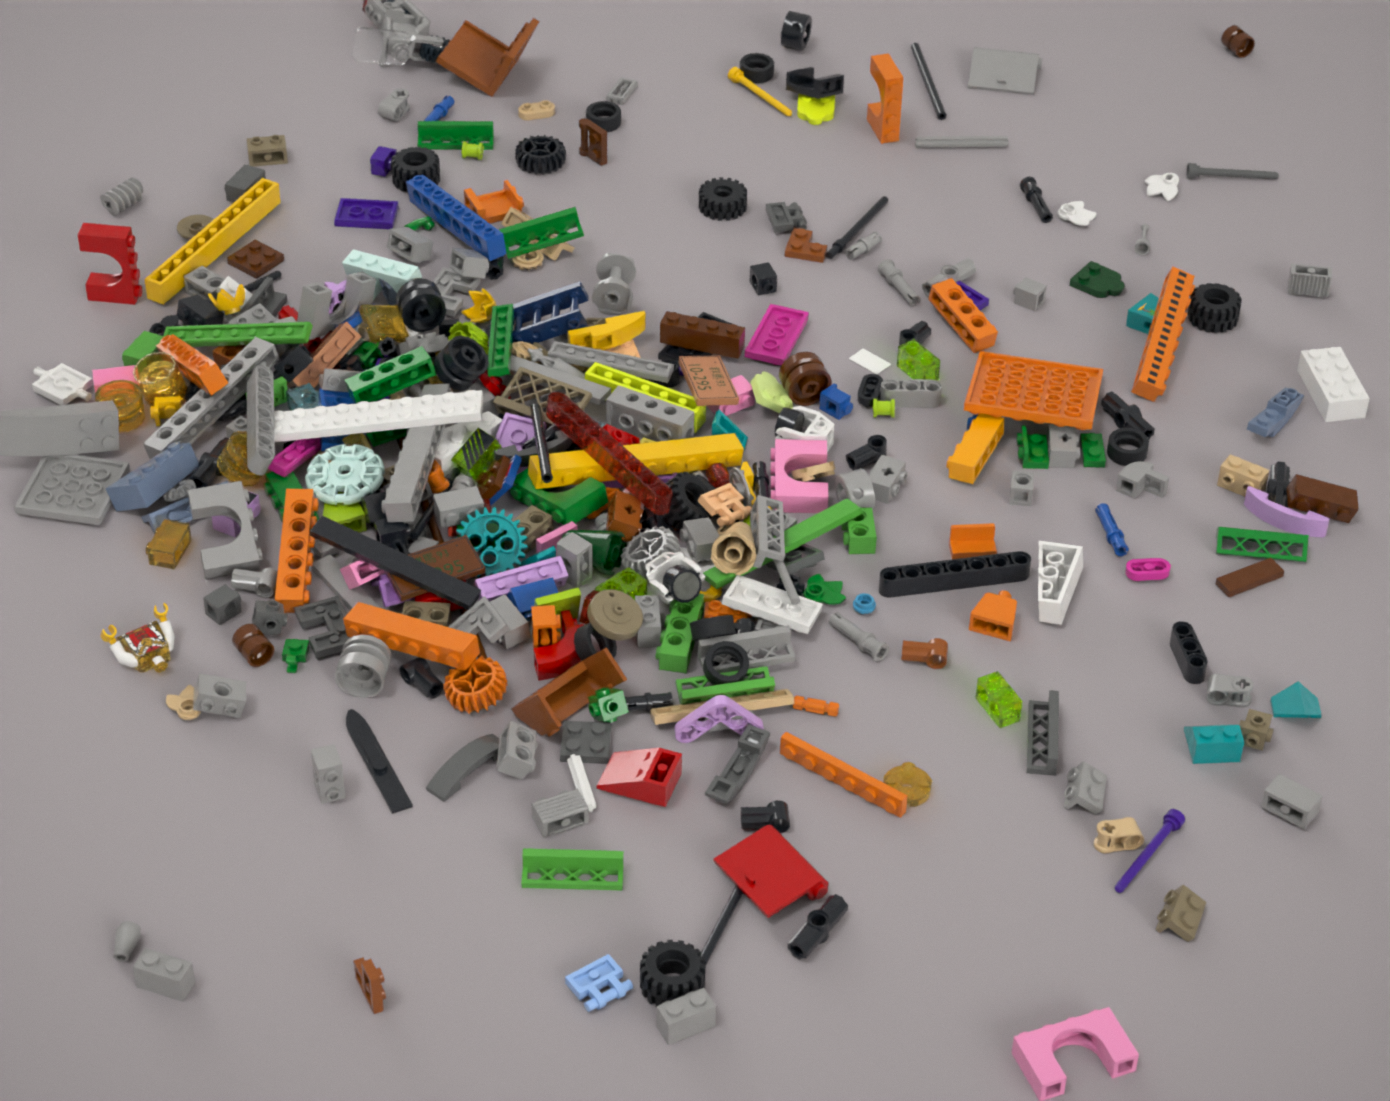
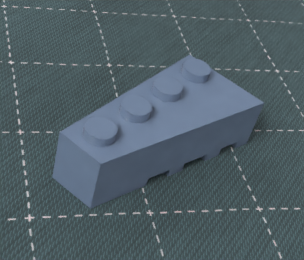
M174 442L167 447L168 449L157 454L151 460L105 488L116 512L148 508L199 466V462L190 442L181 444L180 442Z

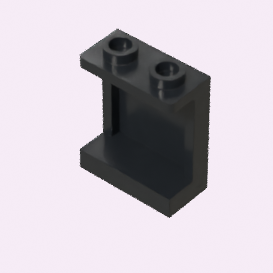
M813 67L788 71L786 74V90L818 99L843 93L844 75L842 74L815 79Z

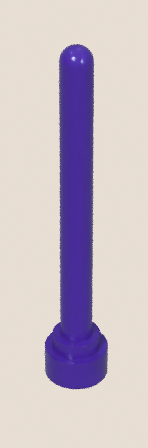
M1170 809L1163 817L1161 829L1114 887L1116 892L1122 893L1170 832L1179 830L1186 821L1182 812L1177 809Z

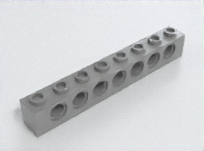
M255 337L221 369L229 384L213 395L200 389L143 443L149 459L168 449L167 447L174 442H180V444L190 442L192 444L247 392V381L257 365H265L271 369L280 360L275 345Z

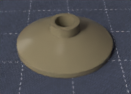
M206 215L187 216L178 222L177 232L184 238L192 239L214 219Z

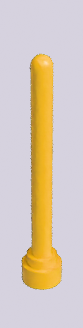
M735 66L729 70L727 75L729 80L734 83L743 84L786 116L792 115L791 109L744 77L741 69Z

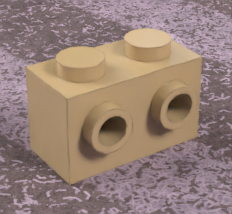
M1230 454L1220 466L1217 486L1244 497L1246 496L1248 486L1264 492L1270 470Z

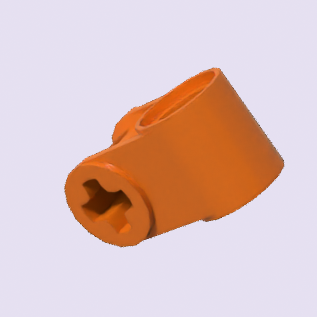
M434 459L427 482L432 493H439L447 489L450 483L444 477L441 466Z

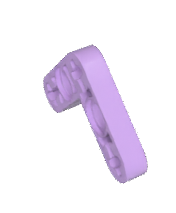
M718 695L677 722L674 727L675 737L681 743H689L720 722L742 735L748 724L764 730L763 721L729 697ZM734 716H742V718L738 720L731 719ZM701 717H707V718H709V719L706 720V721H698V720H697V719H699V718H701Z

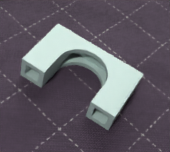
M354 249L342 262L346 275L363 271L376 279L373 300L383 290L379 278L387 282L396 293L408 281L422 278L418 266Z

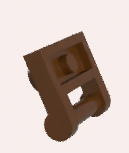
M580 119L581 146L579 147V154L589 157L600 166L607 164V131L589 119Z

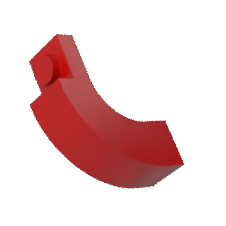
M570 610L561 611V629L564 637L553 645L533 648L534 667L538 681L556 678L581 661L575 650L574 634L584 624L578 625L577 619H572Z

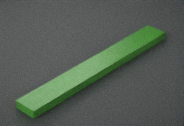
M310 322L166 326L163 336L174 334L191 347L248 345L255 337L273 344L308 343L313 325Z
M846 498L784 531L785 554L861 515V508ZM765 557L762 566L771 562L773 559ZM716 566L703 572L705 575L704 580L715 589H719L734 581L737 576L734 573H723ZM752 567L748 572L741 574V576H744L757 568Z

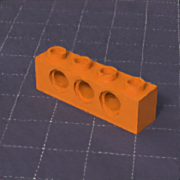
M952 278L932 285L928 300L973 353L994 346L998 331L987 320L984 313L975 306L972 299L964 293L960 285Z

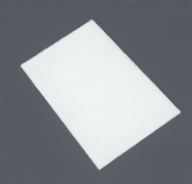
M864 348L849 358L875 374H879L891 365V363Z

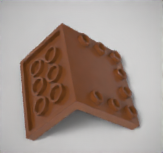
M533 18L530 23L526 22L514 41H512L510 46H507L465 20L446 48L438 56L436 62L493 97L519 60L540 21Z

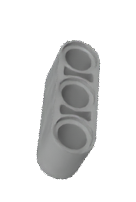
M886 379L881 383L880 401L895 399V407L935 408L941 402L942 384L936 380Z

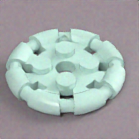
M341 444L326 449L325 453L318 454L307 467L308 474L305 475V482L308 489L314 490V495L316 494L318 500L331 505H337V503L351 505L361 502V497L368 494L372 495L378 490L384 480L382 475L385 474V467L380 456L374 454V451L370 448L358 444L353 446ZM343 471H349L347 474H341Z

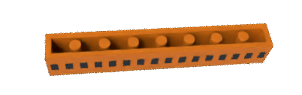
M1173 266L1164 279L1131 390L1132 393L1152 402L1156 400L1158 395L1162 396L1167 385L1164 384V381H1167L1171 372L1168 367L1172 365L1175 355L1172 353L1176 351L1179 341L1176 339L1182 333L1183 327L1181 324H1183L1187 316L1185 310H1187L1191 302L1189 296L1192 295L1195 288L1193 284L1195 276Z

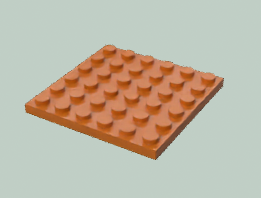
M980 351L965 399L964 411H969L972 414H990L992 417H1010L1017 421L1023 419L1030 420L1037 424L1051 423L1058 427L1071 426L1079 430H1092L1103 369Z

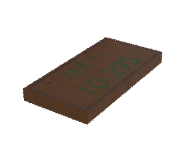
M467 535L408 554V556L461 581L485 573V566ZM384 571L400 601L429 592Z

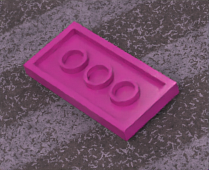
M770 304L745 349L744 357L782 366L783 362L788 359L809 319V312Z

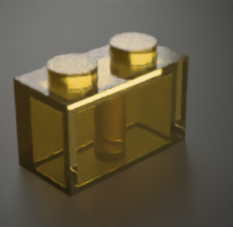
M164 519L160 527L156 528L151 542H148L146 545L149 565L175 570L192 541L190 524Z

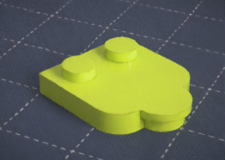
M798 93L797 117L799 119L808 120L812 125H819L823 121H830L834 118L835 95L818 99Z

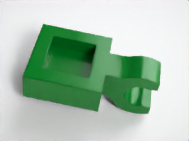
M285 640L282 661H286L288 664L287 673H296L298 663L306 662L309 640Z

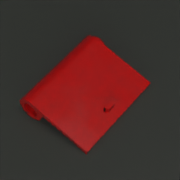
M772 825L762 827L713 858L714 863L767 918L803 895H806L810 900L822 899L828 892V881Z

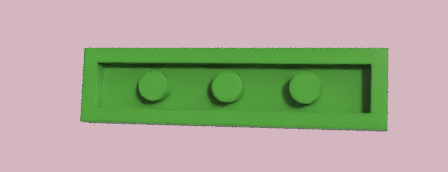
M768 666L748 669L746 675L748 678H744L740 682L704 687L707 682H710L704 675L677 679L675 684L679 703L687 704L708 701L718 695L734 697L774 691V677H770ZM738 671L725 672L720 674L731 676L738 673ZM763 674L764 678L750 680L753 675ZM692 685L695 688L683 690L682 686Z
M523 848L522 888L623 890L624 851ZM528 873H539L542 876L539 879H527ZM556 874H565L567 878H565L564 880H556L555 878H553V876H555ZM582 874H589L592 878L588 881H581L578 877ZM607 875H618V882L606 881L603 878Z

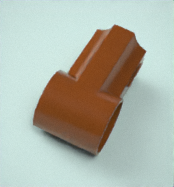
M934 638L928 643L903 640L901 660L926 662L933 669H941L946 666L948 643L945 640Z

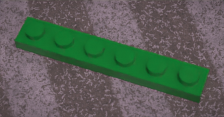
M513 304L492 307L488 353L489 364L487 369L489 377H502L510 374L514 321Z

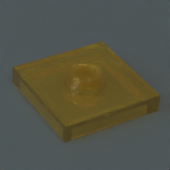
M360 305L358 308L371 342H380L386 337L393 338L397 342H406L405 338L409 337L397 305Z

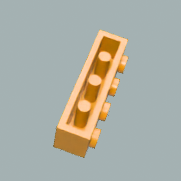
M980 413L976 419L972 420L970 429L964 432L961 443L956 445L954 454L949 456L946 468L949 469V478L970 484L975 482L1004 435V417H992L990 414Z

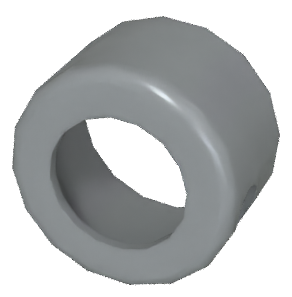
M861 468L836 476L835 491L838 503L845 500L841 496V491L844 489L847 498L857 506L874 510V488L868 473Z

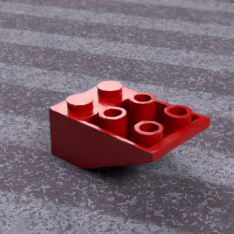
M663 748L613 752L596 785V789L666 807L682 774V753Z

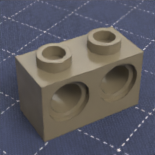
M533 505L512 520L514 522L519 519L520 523L517 528H525V531L520 534L527 536V540L522 542L528 545L526 550H521L524 554L536 548V539L553 531L552 515ZM504 541V545L512 549V542Z
M404 601L403 615L446 627L451 625L450 603Z

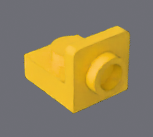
M181 396L155 397L154 406H151L150 412L151 419H155L156 426H161V419L172 417L182 407Z

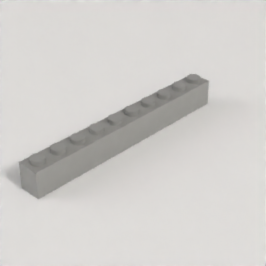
M450 384L424 385L422 393H419V397L428 394L442 395L451 392ZM446 424L407 428V437L403 440L402 451H399L398 463H395L394 475L390 477V486L386 489V498L382 500V512L386 514L387 522H410L415 520Z

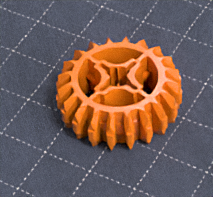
M480 656L471 663L466 671L458 668L449 669V675L445 676V683L443 685L446 699L454 709L457 708L460 712L466 710L468 714L475 710L479 714L481 709L488 711V706H496V700H502V694L507 693L506 686L508 685L505 670L498 661L492 660L491 657L485 659L483 656Z

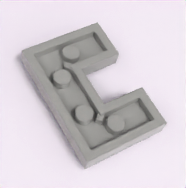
M443 267L432 282L440 290L441 297L445 302L447 316L455 317L463 306V299L449 296L453 290L469 294L468 291H475L479 286L480 278L461 276L456 271Z
M485 596L449 626V628L474 635L482 631L492 644L510 630V627Z

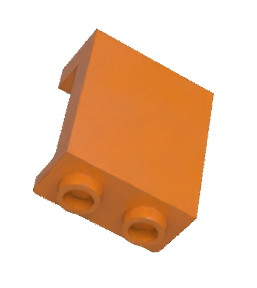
M508 180L504 181L503 190L476 196L471 188L464 189V205L490 224L503 221L510 207L522 211L524 207L523 198L517 194L516 188Z

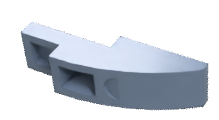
M1285 387L1268 401L1265 410L1248 422L1247 430L1263 437L1269 436L1273 438L1295 413L1304 395L1298 393L1293 388Z

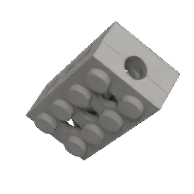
M620 385L606 399V424L639 437L640 440L643 437L656 442L694 438V411Z

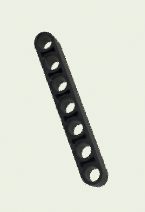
M1017 551L887 567L880 571L878 590L883 597L892 598L1021 582L1029 578L1031 556L1026 552Z

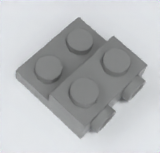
M436 332L424 334V338L418 339V335L405 338L406 342L399 344L402 355L423 346L430 356L439 354L451 340L448 341V337H445V334L437 336Z

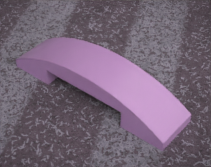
M1248 486L1244 505L1264 522L1294 534L1309 535V537L1326 536L1330 518L1310 510L1304 515L1268 500V493Z

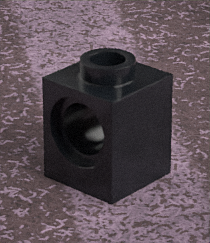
M770 263L751 265L749 282L757 295L777 292V274Z

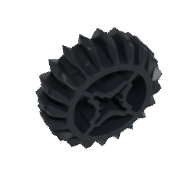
M530 136V138H524L523 141H519V145L515 149V160L518 167L522 168V171L533 172L536 175L538 173L543 175L544 173L551 174L552 171H558V168H562L563 164H565L566 150L563 142L559 141L558 138L553 139V136Z

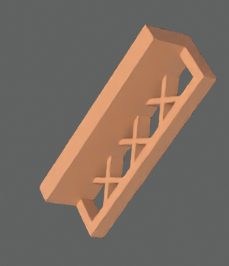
M348 322L338 325L312 353L314 361L291 382L287 381V386L289 388L295 386L304 396H307L318 385L319 375L324 374V369H332L362 336Z

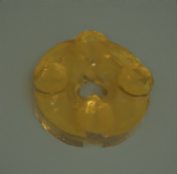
M904 762L901 766L890 769L883 777V783L908 795L907 804H910V807L919 806L929 799L932 779L924 770L916 767L912 762ZM904 784H909V785H911V787H909V786L903 787V785H904Z

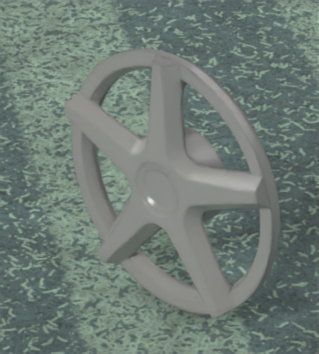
M733 467L729 473V483L744 497V506L752 507L751 501L754 497L750 494L744 470Z

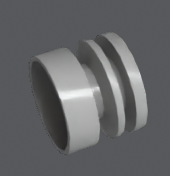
M357 635L349 638L343 645L340 661L335 672V681L338 687L353 697L369 698L379 694L384 686L386 672L391 661L389 647L382 640L374 636Z

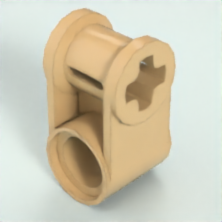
M1132 817L1103 820L1097 825L1098 836L1093 844L1094 848L1101 853L1135 850L1143 845L1144 836L1136 820Z

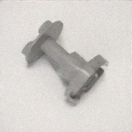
M605 253L603 258L597 263L596 273L601 281L593 288L592 302L604 314L619 315L621 311H627L632 305L633 292L628 284L635 279L636 267L631 257Z

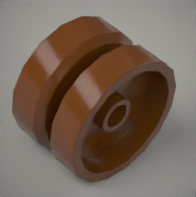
M798 352L790 356L779 369L780 382L789 398L796 405L809 406L820 402V393L832 384L831 377L821 359L812 352Z

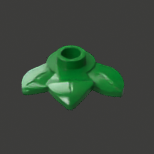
M820 574L813 575L808 579L807 587L803 593L804 598L829 605L840 604L846 600V596L841 594L843 582L824 581Z

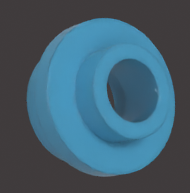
M862 593L854 599L853 608L858 613L869 614L875 610L876 602L870 594Z

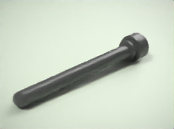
M1188 163L1186 171L1187 178L1192 179L1200 175L1277 179L1279 176L1277 172L1202 168L1196 163Z

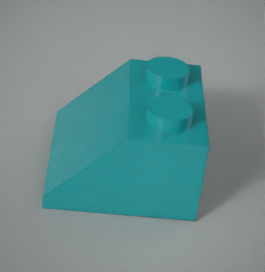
M1240 725L1184 726V733L1193 764L1241 761L1244 739Z

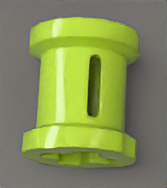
M464 141L462 145V158L476 157L478 160H482L483 143L468 144L467 141Z
M873 399V417L889 415L891 418H894L895 399L890 401H877V399Z

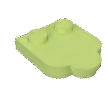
M763 371L761 374H756L750 383L758 404L778 413L784 407L793 408L792 400L787 395L786 390L773 375Z

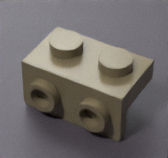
M1183 884L1176 890H1170L1164 897L1163 901L1165 904L1157 916L1159 921L1155 930L1161 933L1165 929L1170 928L1185 941L1189 942L1195 937L1207 902Z

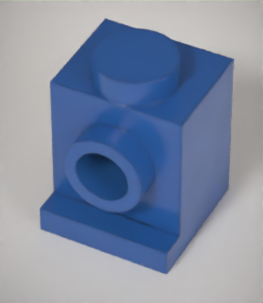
M833 383L820 393L819 409L840 420L853 409V403L850 402L851 396L839 390L837 384Z

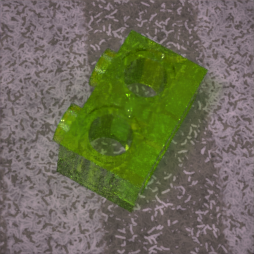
M628 567L595 587V595L603 590H618L635 600V596L647 595V580Z
M996 671L979 677L977 679L975 698L996 725L1002 728L1019 722L1023 701L1003 676Z

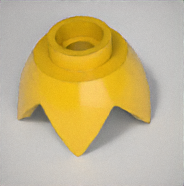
M240 284L237 287L235 297L222 288L218 292L217 300L211 293L208 296L219 311H224L225 315L241 310L240 306L245 301V290L243 285Z
M482 288V292L468 291L474 306L461 311L462 314L471 319L470 322L483 323L492 319V307L497 306L493 296L484 288Z

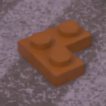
M793 228L785 248L784 257L823 263L828 245L810 243L813 231Z
M362 957L353 960L355 978L373 1014L384 1011L383 1000L386 999V995L381 985L384 982L381 968H376L372 959L364 960Z

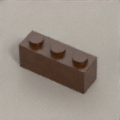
M1298 474L1294 476L1287 487L1289 508L1304 512L1310 510L1327 518L1345 523H1350L1359 510L1357 490Z

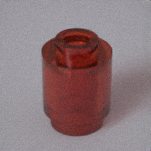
M715 463L707 469L706 477L714 487L719 488L729 483V472L724 464Z

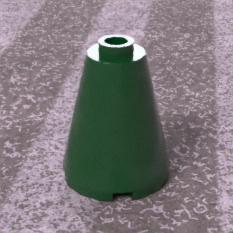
M569 530L563 534L562 538L573 532L592 544V567L606 575H613L615 572H612L615 567H620L622 563V549L626 547V543H622V537L625 538L622 532L614 530Z

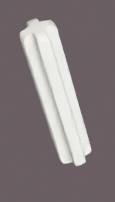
M572 754L567 759L574 785L579 790L586 805H588L589 813H591L597 807L582 759L579 755L575 756V754Z

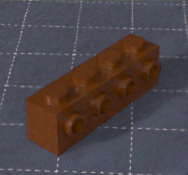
M666 311L660 322V343L739 359L745 347V327Z

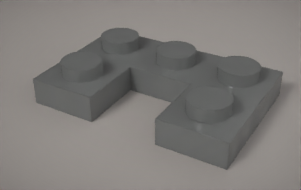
M339 596L294 608L295 615L302 629L325 623L328 632L309 637V644L316 659L342 652L343 645L351 637H348L346 634L343 618L347 615V612Z

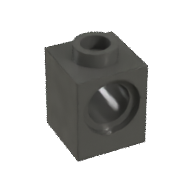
M226 584L203 597L205 614L219 625L242 612L239 593L229 588Z

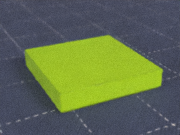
M574 588L535 599L534 606L555 605V614H560V620L561 611L570 610L572 619H578L581 592L579 588Z

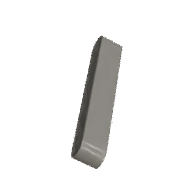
M257 365L247 381V466L252 473L264 475L275 457L273 372L269 367Z

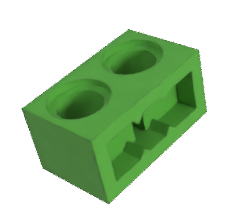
M861 508V515L841 525V530L845 531L843 532V544L848 546L849 554H875L877 536L872 508Z

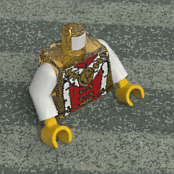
M163 603L165 611L163 613L157 611L156 605L154 607V616L160 619L161 623L153 621L116 637V639L117 629L114 625H109L108 627L112 635L106 634L105 630L102 629L101 639L111 644L109 647L120 664L134 667L141 673L151 669L158 673L166 670L167 662L171 659L170 652L173 650L175 639L170 620L167 621L166 618L168 613L167 604Z

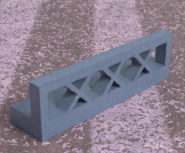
M225 481V482L218 483V484H216V485L226 484V483H228V482ZM188 497L141 516L143 523L149 521L154 535L161 534L193 520Z

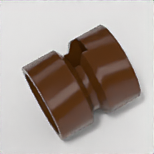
M1237 25L1228 27L1221 37L1222 44L1239 58L1248 56L1255 46V40Z
M245 624L237 629L233 635L232 644L242 653V656L250 666L260 667L273 657L274 646L255 624Z

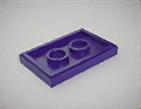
M340 198L334 226L393 229L399 207L398 201Z

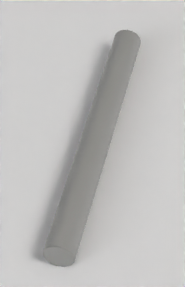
M772 546L768 547V549L777 551ZM773 559L793 605L798 604L800 599L784 561Z

